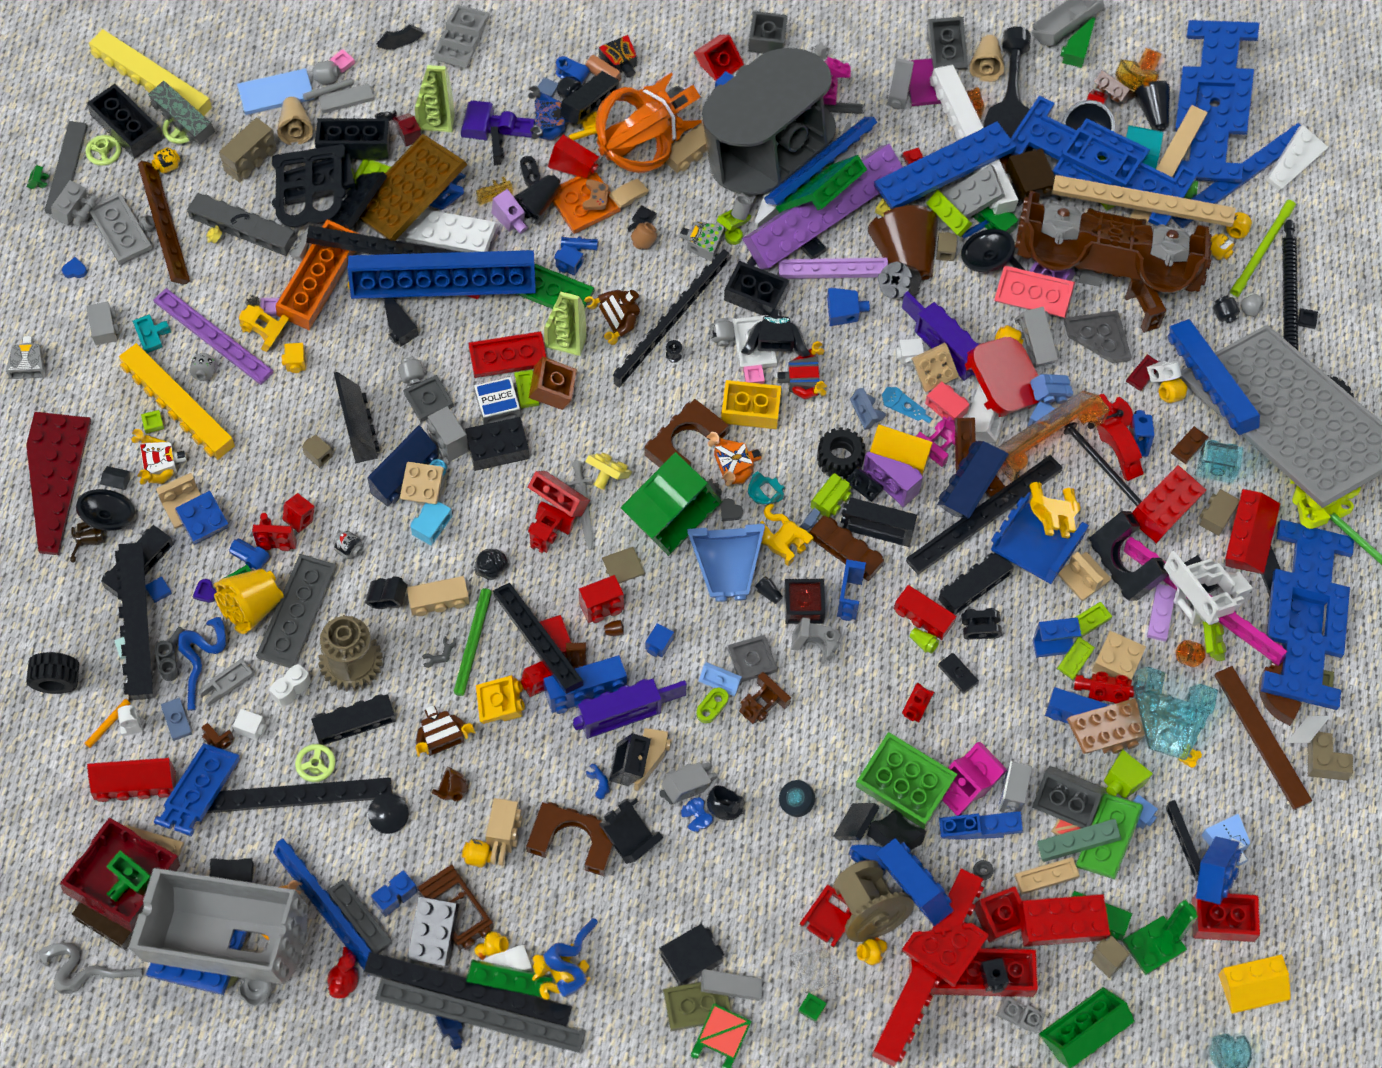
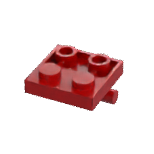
M261 513L260 524L253 525L252 528L256 545L264 550L279 548L281 551H290V549H296V539L292 526L272 525L268 515Z

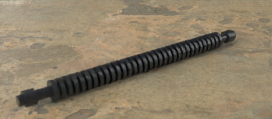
M1286 220L1284 224L1286 237L1282 239L1283 338L1299 350L1297 238L1293 236L1295 223L1293 220Z

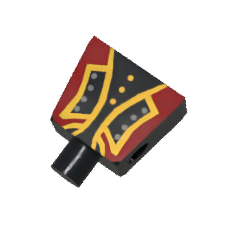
M629 35L598 47L601 60L619 70L620 73L624 72L627 78L635 74L634 67L637 66V56Z

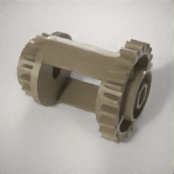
M345 615L335 617V619L325 625L320 635L322 654L318 655L321 661L318 665L319 668H322L320 672L321 675H325V681H330L332 687L337 684L338 690L345 686L346 692H348L350 687H353L354 691H356L357 686L364 689L365 682L371 685L370 678L376 680L375 673H381V669L378 666H383V662L380 660L383 658V655L380 652L381 648L380 645H377L376 639L371 640L367 626L358 618Z

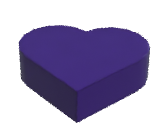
M202 579L198 582L192 597L199 601L212 603L215 601L214 594L217 592L209 579Z

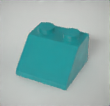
M1128 125L1126 138L1150 149L1143 163L1156 169L1164 132Z

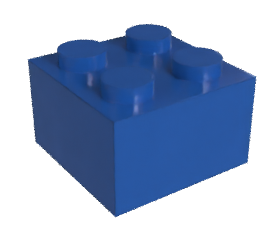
M211 491L175 508L176 514L193 545L228 528V522Z

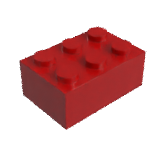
M1196 893L1193 896L1192 905L1195 907L1198 916L1193 923V939L1255 942L1260 936L1258 895L1228 893V897L1223 898L1221 904L1196 899Z

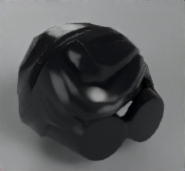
M716 785L711 789L707 798V807L714 816L721 820H735L743 813L744 797L737 795L725 786Z

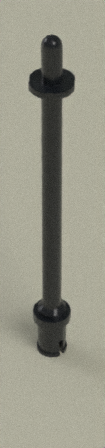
M1058 414L1056 418L1065 428L1063 433L1065 435L1071 434L1128 498L1138 506L1142 500L1076 430L1077 423H1070L1063 414Z

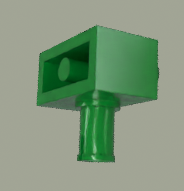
M119 851L106 866L118 876L119 880L106 894L115 902L118 901L128 888H132L135 892L144 896L151 874L126 853Z

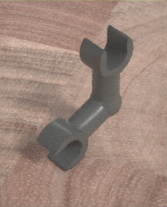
M447 636L443 638L444 649L441 655L432 656L429 653L422 656L423 659H431L430 662L423 664L424 667L429 668L435 663L448 662L451 650L456 646L455 637L451 644L446 643Z

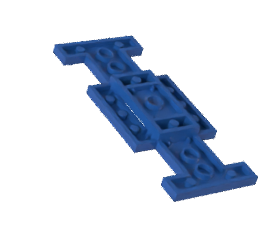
M1188 20L1187 39H1204L1201 67L1183 66L1175 131L1177 132L1191 105L1196 107L1197 103L1198 108L1208 113L1191 143L1189 161H1181L1173 178L1181 166L1184 165L1198 172L1197 181L1242 183L1244 163H1226L1230 134L1247 135L1254 69L1237 68L1240 41H1258L1260 22ZM1213 101L1220 102L1216 107L1210 105Z
M1040 95L1011 137V140L1016 145V151L1010 153L1012 155L1024 153L1027 147L1030 146L1036 150L1043 149L1045 154L1059 160L1053 169L1055 176L1059 175L1180 198L1186 196L1198 176V172L1184 165L1181 166L1173 178L1144 164L1143 162L1150 151L1149 148L1087 118L1082 126L1075 130L1048 117L1055 103ZM1103 155L1106 157V160H1099L1097 156ZM1152 212L1148 222L1155 226L1160 224L1167 226L1172 216Z

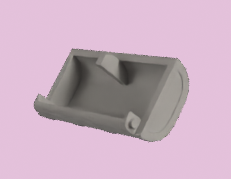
M1067 0L1033 23L1032 27L1034 30L1031 32L1034 38L1041 44L1055 46L1059 43V40L1070 36L1073 30L1081 28L1084 25L1083 23L1092 17L1095 18L1096 14L1104 9V0Z

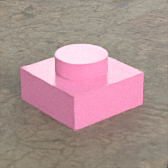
M343 49L330 58V61H333L339 67L341 73L355 64L354 58Z
M762 365L743 367L745 382L765 383Z

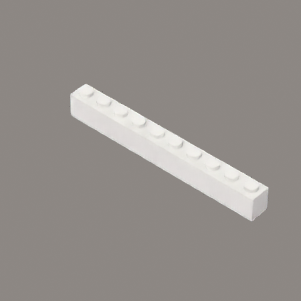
M954 66L934 68L930 77V84L936 91L937 99L942 103L943 111L949 118L950 126H953L957 140L983 129L982 123ZM999 159L975 170L974 172L977 173L989 165L994 166L1005 197L989 206L994 214L999 215L1015 211L1018 198Z

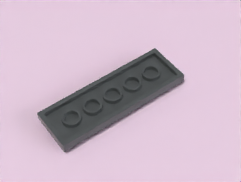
M299 554L283 591L284 598L278 603L256 654L258 659L287 668L296 665L336 571V564Z

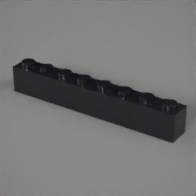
M142 542L118 544L119 551H115V561L120 562V569H116L117 581H121V588H117L118 600H122V607H119V619L123 618L124 625L120 626V637L125 638V644L121 645L122 657L126 656V664H122L123 676L127 675V683H124V695H128L129 701L152 699L153 688Z

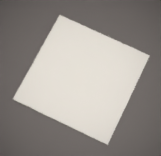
M1307 716L1287 743H1310L1330 716Z

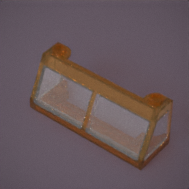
M1081 391L998 446L997 448L1009 454L1002 464L1001 470L1010 482H1013L1020 477V470L1027 465L1028 458L1025 452L1076 418L1083 425L1093 423L1098 427L1105 422L1110 411L1099 395Z

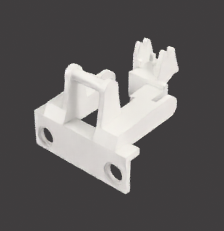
M1172 551L1164 566V569L1169 574V578L1177 587L1173 602L1180 606L1190 619L1192 626H1196L1201 620L1211 625L1217 623L1219 617L1234 613L1235 609L1244 604L1245 598L1253 589L1240 571L1236 573L1226 572L1219 563L1215 564L1213 559H1207L1186 566L1176 552ZM1173 559L1177 561L1178 567H1177V565L1173 562ZM1205 583L1207 586L1218 583L1225 593L1211 597L1201 584ZM1186 596L1194 605V611L1186 603Z

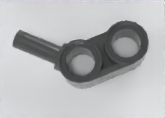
M178 626L168 641L162 640L155 645L154 651L158 669L162 678L166 681H173L179 675L174 649L179 634L185 631L180 626ZM164 650H169L167 654H161ZM167 668H173L170 672H165Z

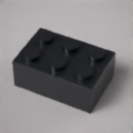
M738 261L724 289V301L762 316H771L772 310L780 309L788 293L790 280Z
M521 417L465 429L474 471L530 459L529 447Z

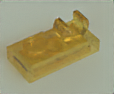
M502 177V183L497 184L496 180H493V185L476 190L478 204L482 205L493 201L494 197L506 189L513 194L510 180L506 181V178Z

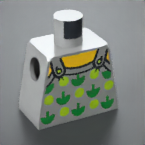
M697 221L692 230L683 227L680 232V238L688 240V251L712 262L724 237L725 227L720 224Z

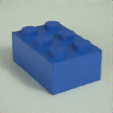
M1215 836L1200 864L1196 899L1221 904L1223 898L1228 897L1229 889H1232L1234 880H1237L1239 868H1236V864L1240 861L1242 850H1239L1240 842Z

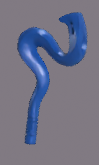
M215 617L206 622L207 626H212L215 630L217 638L215 645H210L195 631L186 630L179 634L178 650L193 665V670L188 680V711H195L196 683L202 671L201 659L190 644H196L207 653L218 654L222 652L226 646V632L221 617Z
M592 918L577 934L573 946L554 943L543 954L545 963L552 970L567 972L574 977V981L566 983L562 979L557 982V987L563 997L577 992L587 982V979L579 966L562 960L560 956L573 957L580 953L583 940L598 924L595 918Z

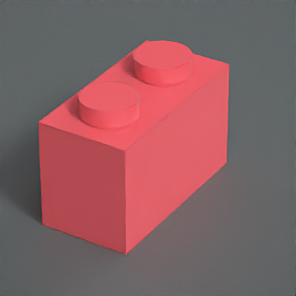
M942 381L927 395L925 402L927 406L942 418L950 416L954 421L955 418H963L968 413L970 405L964 397L959 396L951 386L944 384Z

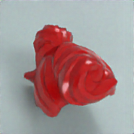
M343 947V956L339 958L337 965L329 971L327 978L329 995L337 999L346 998L353 992L359 980L358 970L354 967L357 958L347 947Z

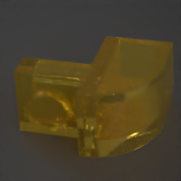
M1121 59L1115 73L1118 81L1132 90H1136L1141 85H1144V87L1149 86V82L1157 81L1159 76L1157 71L1141 69L1136 61Z

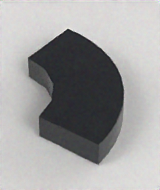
M409 24L400 31H386L376 44L378 48L394 50L415 42L424 32L421 28Z

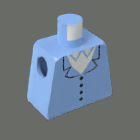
M1239 814L1204 830L1201 836L1209 846L1215 836L1240 842L1239 850H1242L1240 861L1236 865L1240 866L1248 861L1243 851L1249 847L1250 840Z

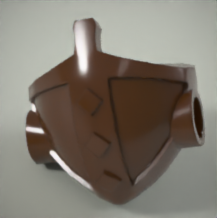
M447 766L438 790L433 789L431 792L443 800L460 801L468 792L469 786L466 778L460 772Z

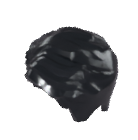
M485 549L477 556L474 571L477 576L484 577L487 580H494L500 572H503L508 567L509 563L501 550Z

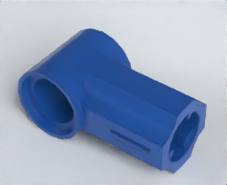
M240 538L234 540L229 549L230 554L244 561L250 569H262L270 558V555L264 549L258 546L255 548Z

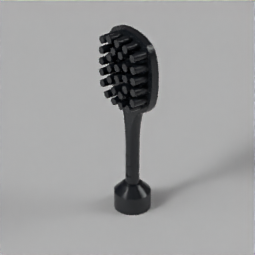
M1019 26L1007 28L1003 32L1002 48L1010 54L1007 90L1003 101L989 108L983 126L985 128L998 122L1010 139L1030 110L1021 102L1019 71L1021 55L1030 49L1031 33L1026 28ZM1028 146L1025 152L1033 151L1034 148Z

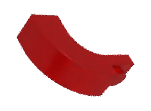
M1114 417L1096 423L1100 440L1109 444L1114 450L1124 479L1129 481L1143 475L1144 472L1140 462L1142 455L1129 429Z

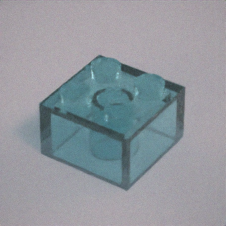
M1205 440L1198 456L1196 477L1233 484L1241 468L1243 447L1235 444L1219 443L1215 440Z

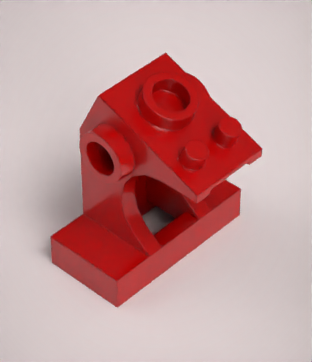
M541 501L536 512L535 519L537 521L535 523L532 522L528 529L530 547L532 549H539L540 553H547L549 545L553 544L556 540V531L559 530L567 535L570 534L575 517H571L565 512Z

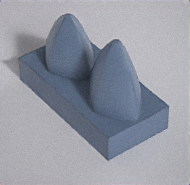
M858 388L851 396L850 401L864 430L883 420L886 413L874 409L872 405L875 403L876 398L866 394L864 388Z

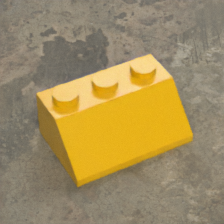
M878 424L870 452L909 464L923 476L933 442Z
M1282 954L1226 967L1218 974L1231 1014L1291 1000L1289 973Z

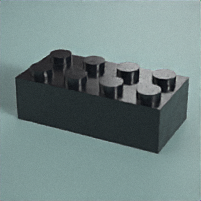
M115 83L87 102L90 115L134 159L163 139L159 126Z
M317 118L315 148L342 144L345 147V154L349 153L351 159H389L391 135L389 118Z

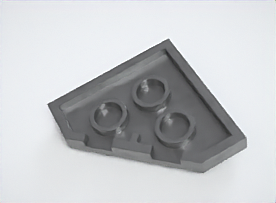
M1118 310L1064 319L1066 332L1070 339L1111 363L1131 361L1132 356Z

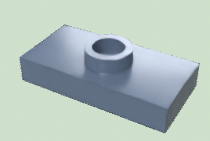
M180 697L160 704L173 741L192 735Z

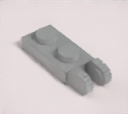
M240 659L212 678L208 684L199 690L198 694L203 697L214 688L216 692L205 701L207 706H210L254 676V672L243 659Z

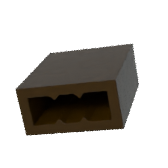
M1043 149L1009 156L1006 168L1021 201H1024L1025 197H1029L1030 191L1040 193V197L1052 195L1055 175Z

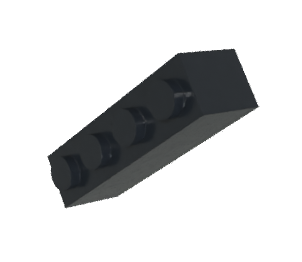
M601 71L593 76L590 81L584 83L577 91H574L569 97L562 100L560 116L576 125L580 124L598 110L601 102L611 92L618 89L619 80Z
M155 525L146 529L142 537L135 542H142L145 575L174 545L171 537ZM116 562L115 566L110 571H107L101 580L103 587L117 598V588H121V581H117L116 569H120V562Z
M990 553L984 558L982 563L974 564L967 574L959 575L950 586L948 584L940 590L938 600L948 611L956 615L1009 577L1013 572L1014 566L997 553Z
M379 694L367 701H357L352 706L346 708L339 707L327 714H317L314 718H311L318 743L326 745L394 723L396 718L388 694Z

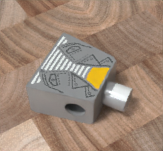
M25 336L22 338V344L12 346L6 367V372L10 379L46 378L43 353L40 345L34 344L33 337Z

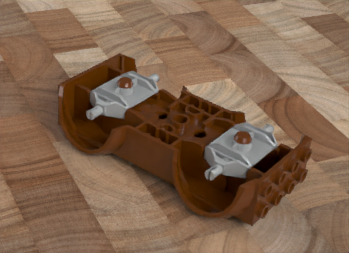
M1030 191L1029 197L1024 198L1015 248H1018L1017 255L1026 259L1033 258L1043 268L1051 271H1064L1076 267L1080 270L1089 269L1096 273L1112 274L1115 277H1128L1135 281L1142 280L1152 290L1160 293H1175L1184 289L1189 292H1200L1201 285L1205 286L1207 269L1209 270L1211 265L1210 257L1212 252V234H1209L1208 226L1197 225L1194 234L1190 236L1183 228H1175L1174 224L1171 227V223L1167 226L1160 224L1152 229V226L1146 225L1147 219H1135L1096 211L1092 208H1088V211L1081 215V212L1075 206L1068 207L1066 202L1065 204L1061 202L1060 205L1053 202L1044 207V204L1039 203L1040 193Z

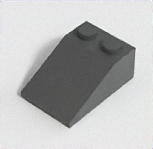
M963 16L929 19L927 34L933 69L953 65L955 69L968 68Z

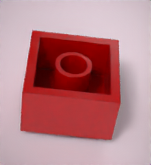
M615 575L579 588V605L588 624L591 622H601L604 617L619 615L624 610V593Z
M1016 886L982 898L975 903L974 911L984 932L989 934L987 938L988 943L1021 931L1017 906L1022 900Z

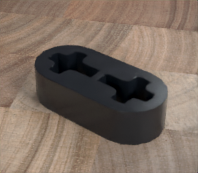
M532 156L521 158L520 169L524 182L529 187L540 180V173ZM529 162L531 169H528L525 163ZM531 174L533 175V178L535 179V181H532V180L530 179V175H531Z

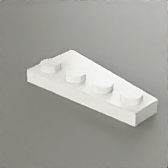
M1300 126L1265 180L1277 190H1281L1329 147L1305 126Z

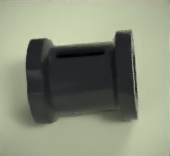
M677 340L669 341L666 344V359L669 362L676 363L682 359V344Z

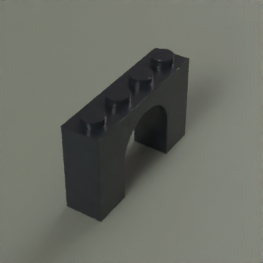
M1121 511L1090 536L1089 540L1092 543L1093 550L1100 555L1102 564L1112 574L1113 581L1120 586L1122 595L1129 601H1137L1166 579L1169 574L1164 569L1165 562L1162 558H1151L1134 572L1124 567L1120 559L1121 546L1125 539L1141 526L1131 511Z

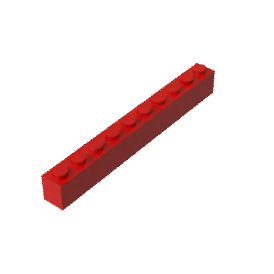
M962 868L960 869L948 894L952 901L950 906L953 912L933 926L932 930L967 924L964 921L966 916H971L976 907L973 901L975 897L980 898L984 887L981 886L982 878ZM918 962L915 963L872 1054L873 1057L894 1068L897 1062L902 1063L906 1055V1051L903 1049L906 1043L911 1044L915 1036V1032L912 1030L915 1024L920 1025L924 1017L921 1011L924 1006H929L933 998L930 992L933 987L937 989L941 981L940 977Z

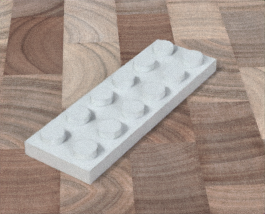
M425 209L397 240L461 252H487L497 225L493 221Z

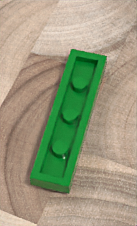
M471 959L466 980L471 983L541 997L540 986L543 983L552 982L553 978L550 975H544L533 981L532 977L535 975V972Z

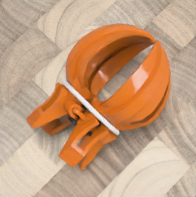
M669 73L658 80L653 86H645L644 89L639 91L634 88L623 87L611 92L601 102L596 115L597 144L600 155L605 156L607 160L615 162L619 167L636 173H647L661 167L669 159L671 144L675 140L678 141L683 132H687L702 123L701 120L683 121L682 118L677 116L680 110L701 98L695 86L692 85L673 98H670L665 90L673 73ZM685 95L688 102L678 107L675 100ZM615 101H626L636 107V111L625 121L616 123L606 129L607 118ZM652 138L656 139L657 152L653 161L640 162L623 158L638 144Z

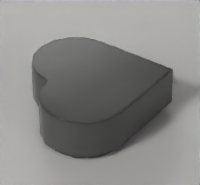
M729 498L722 500V521H733L742 518L743 508L740 505H736Z

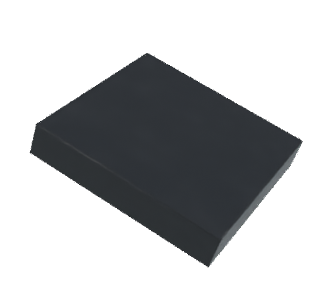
M852 803L833 837L837 840H861L879 810V806L876 803Z

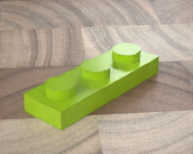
M939 190L926 202L959 237L973 224Z

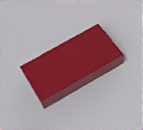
M1147 354L1129 375L1126 382L1142 391L1150 381L1147 367L1158 363V361Z

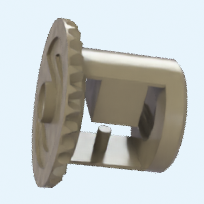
M873 860L860 861L847 867L837 876L833 885L837 895H842L852 913L851 919L847 921L845 926V933L848 939L854 942H865L867 939H875L891 932L909 917L914 908V902L908 894L902 892L891 894L882 878L883 870L881 866Z

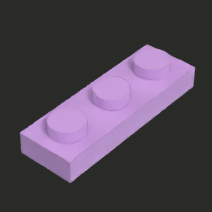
M1162 584L1156 586L1147 632L1148 638L1165 642L1167 640L1176 592L1171 586Z

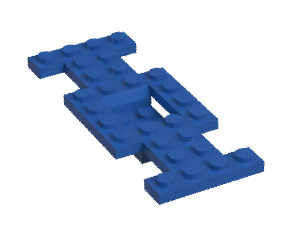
M1281 519L1278 522L1277 539L1295 543L1292 572L1280 569L1273 571L1267 636L1275 642L1282 643L1287 653L1283 660L1282 675L1264 671L1262 674L1261 692L1338 710L1340 708L1341 689L1322 685L1325 654L1338 658L1344 656L1350 587L1332 583L1334 554L1351 557L1353 555L1354 540L1350 536L1318 528L1309 529L1302 524ZM1327 604L1326 622H1325V633H1324V636H1323V635H1322V627H1323L1324 606Z

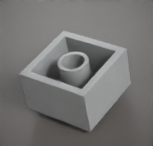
M448 406L428 416L429 424H427V428L430 432L428 435L439 446L438 451L442 458L446 457L448 462L469 452L466 433Z

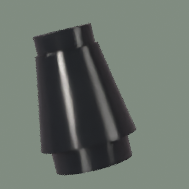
M764 576L755 585L758 589L757 592L774 604H777L783 598L771 578L768 579Z

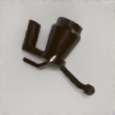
M81 522L77 524L75 535V529L71 527V535L77 544L71 554L70 561L72 563L76 561L75 554L78 547L104 543L105 536L103 530L92 528L83 531L91 526Z

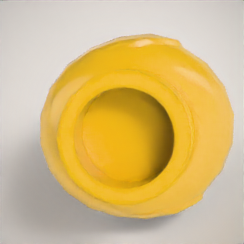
M492 931L486 935L484 944L480 943L475 947V954L481 960H484L486 956L489 957L505 952L509 946L508 939L499 932Z
M879 938L867 939L857 947L858 959L865 961L869 965L879 964L882 961L881 954L887 951V943Z

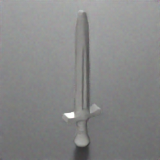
M576 460L572 463L576 481L567 482V485L570 487L575 486L576 491L587 498L586 485H593V479H583V463ZM587 505L581 517L586 545L591 550L593 536L589 506Z

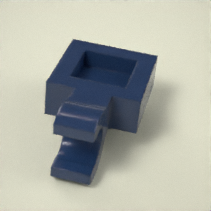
M436 1016L435 1021L442 1038L449 1036L454 1051L462 1048L461 1044L463 1042L458 1033L463 1030L461 1022Z

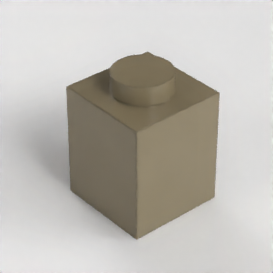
M939 232L936 260L954 261L957 234Z
M316 434L312 438H308L302 446L304 455L319 468L333 457L332 448Z

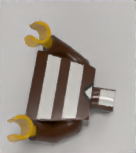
M618 289L600 294L595 299L589 296L584 300L586 303L592 301V304L587 306L589 309H595L597 304L600 303L599 308L613 333L609 331L604 334V338L611 345L617 343L619 336L623 337L635 328L636 319L640 313V309L635 302L639 294L635 290L621 291Z
M435 706L426 708L425 714L427 718L421 721L422 726L417 731L415 741L417 756L420 757V753L426 752L430 757L464 743V737L468 739L469 733L476 734L473 725L467 724L456 715H450L448 711L438 713Z

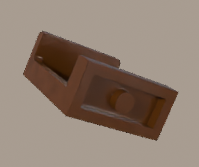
M1131 280L1125 299L1137 298L1145 313L1141 324L1143 333L1160 328L1167 310L1157 291L1152 290L1142 280Z

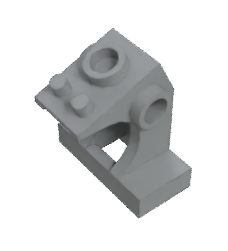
M802 617L792 633L791 650L799 651L804 644L808 642L815 643L822 650L821 664H824L826 660L830 661L840 645L838 639L841 634L831 627L810 623V619Z

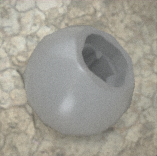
M1248 294L1242 299V311L1248 316H1257L1263 307L1264 301L1258 294Z

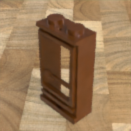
M451 864L419 885L418 891L422 897L436 899L457 884L461 887L463 892H460L457 897L449 902L454 903L459 899H463L466 895L483 919L459 936L454 931L453 942L460 951L463 948L467 950L475 944V940L480 937L485 938L488 933L492 932L494 925Z

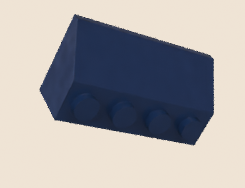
M418 425L367 477L371 495L387 507L391 503H396L400 498L407 462L429 465L433 460L438 459L437 446L421 426Z
M985 441L972 443L967 457L959 463L957 473L950 478L947 489L940 494L937 505L954 517L970 518L1009 455L1007 452Z

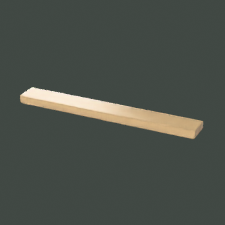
M1191 105L1156 170L1171 177L1174 176L1208 112ZM1134 209L1130 218L1147 219V225L1152 212Z

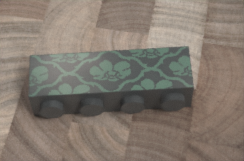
M164 80L148 94L152 107L156 110L160 109L162 115L168 121L172 120L174 126L180 132L183 130L191 142L195 141L198 145H201L215 132L211 122Z

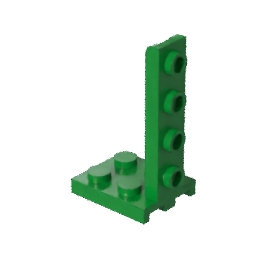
M1185 899L1177 905L1168 920L1163 915L1122 940L1145 976L1187 951V948L1182 943V939L1198 918L1197 911Z

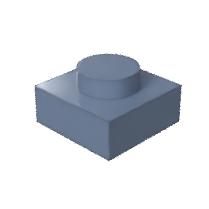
M814 508L800 527L806 531L809 528H813L819 521L817 517L820 511Z

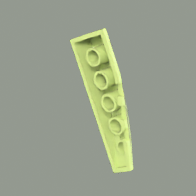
M427 65L414 109L415 118L421 130L453 131L455 112L451 82L446 66Z
M560 292L544 327L545 347L581 356L587 338L584 304L579 296Z

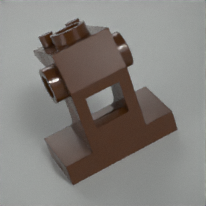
M764 672L757 676V684L761 689L754 696L748 693L740 703L742 706L739 712L752 724L757 721H764L768 716L767 712L777 703L784 709L791 703V697ZM762 698L767 705L763 707L757 701Z

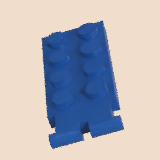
M203 743L164 803V812L160 817H155L154 824L168 829H172L175 824L174 831L192 836L195 823L197 821L201 822L240 761L239 755Z

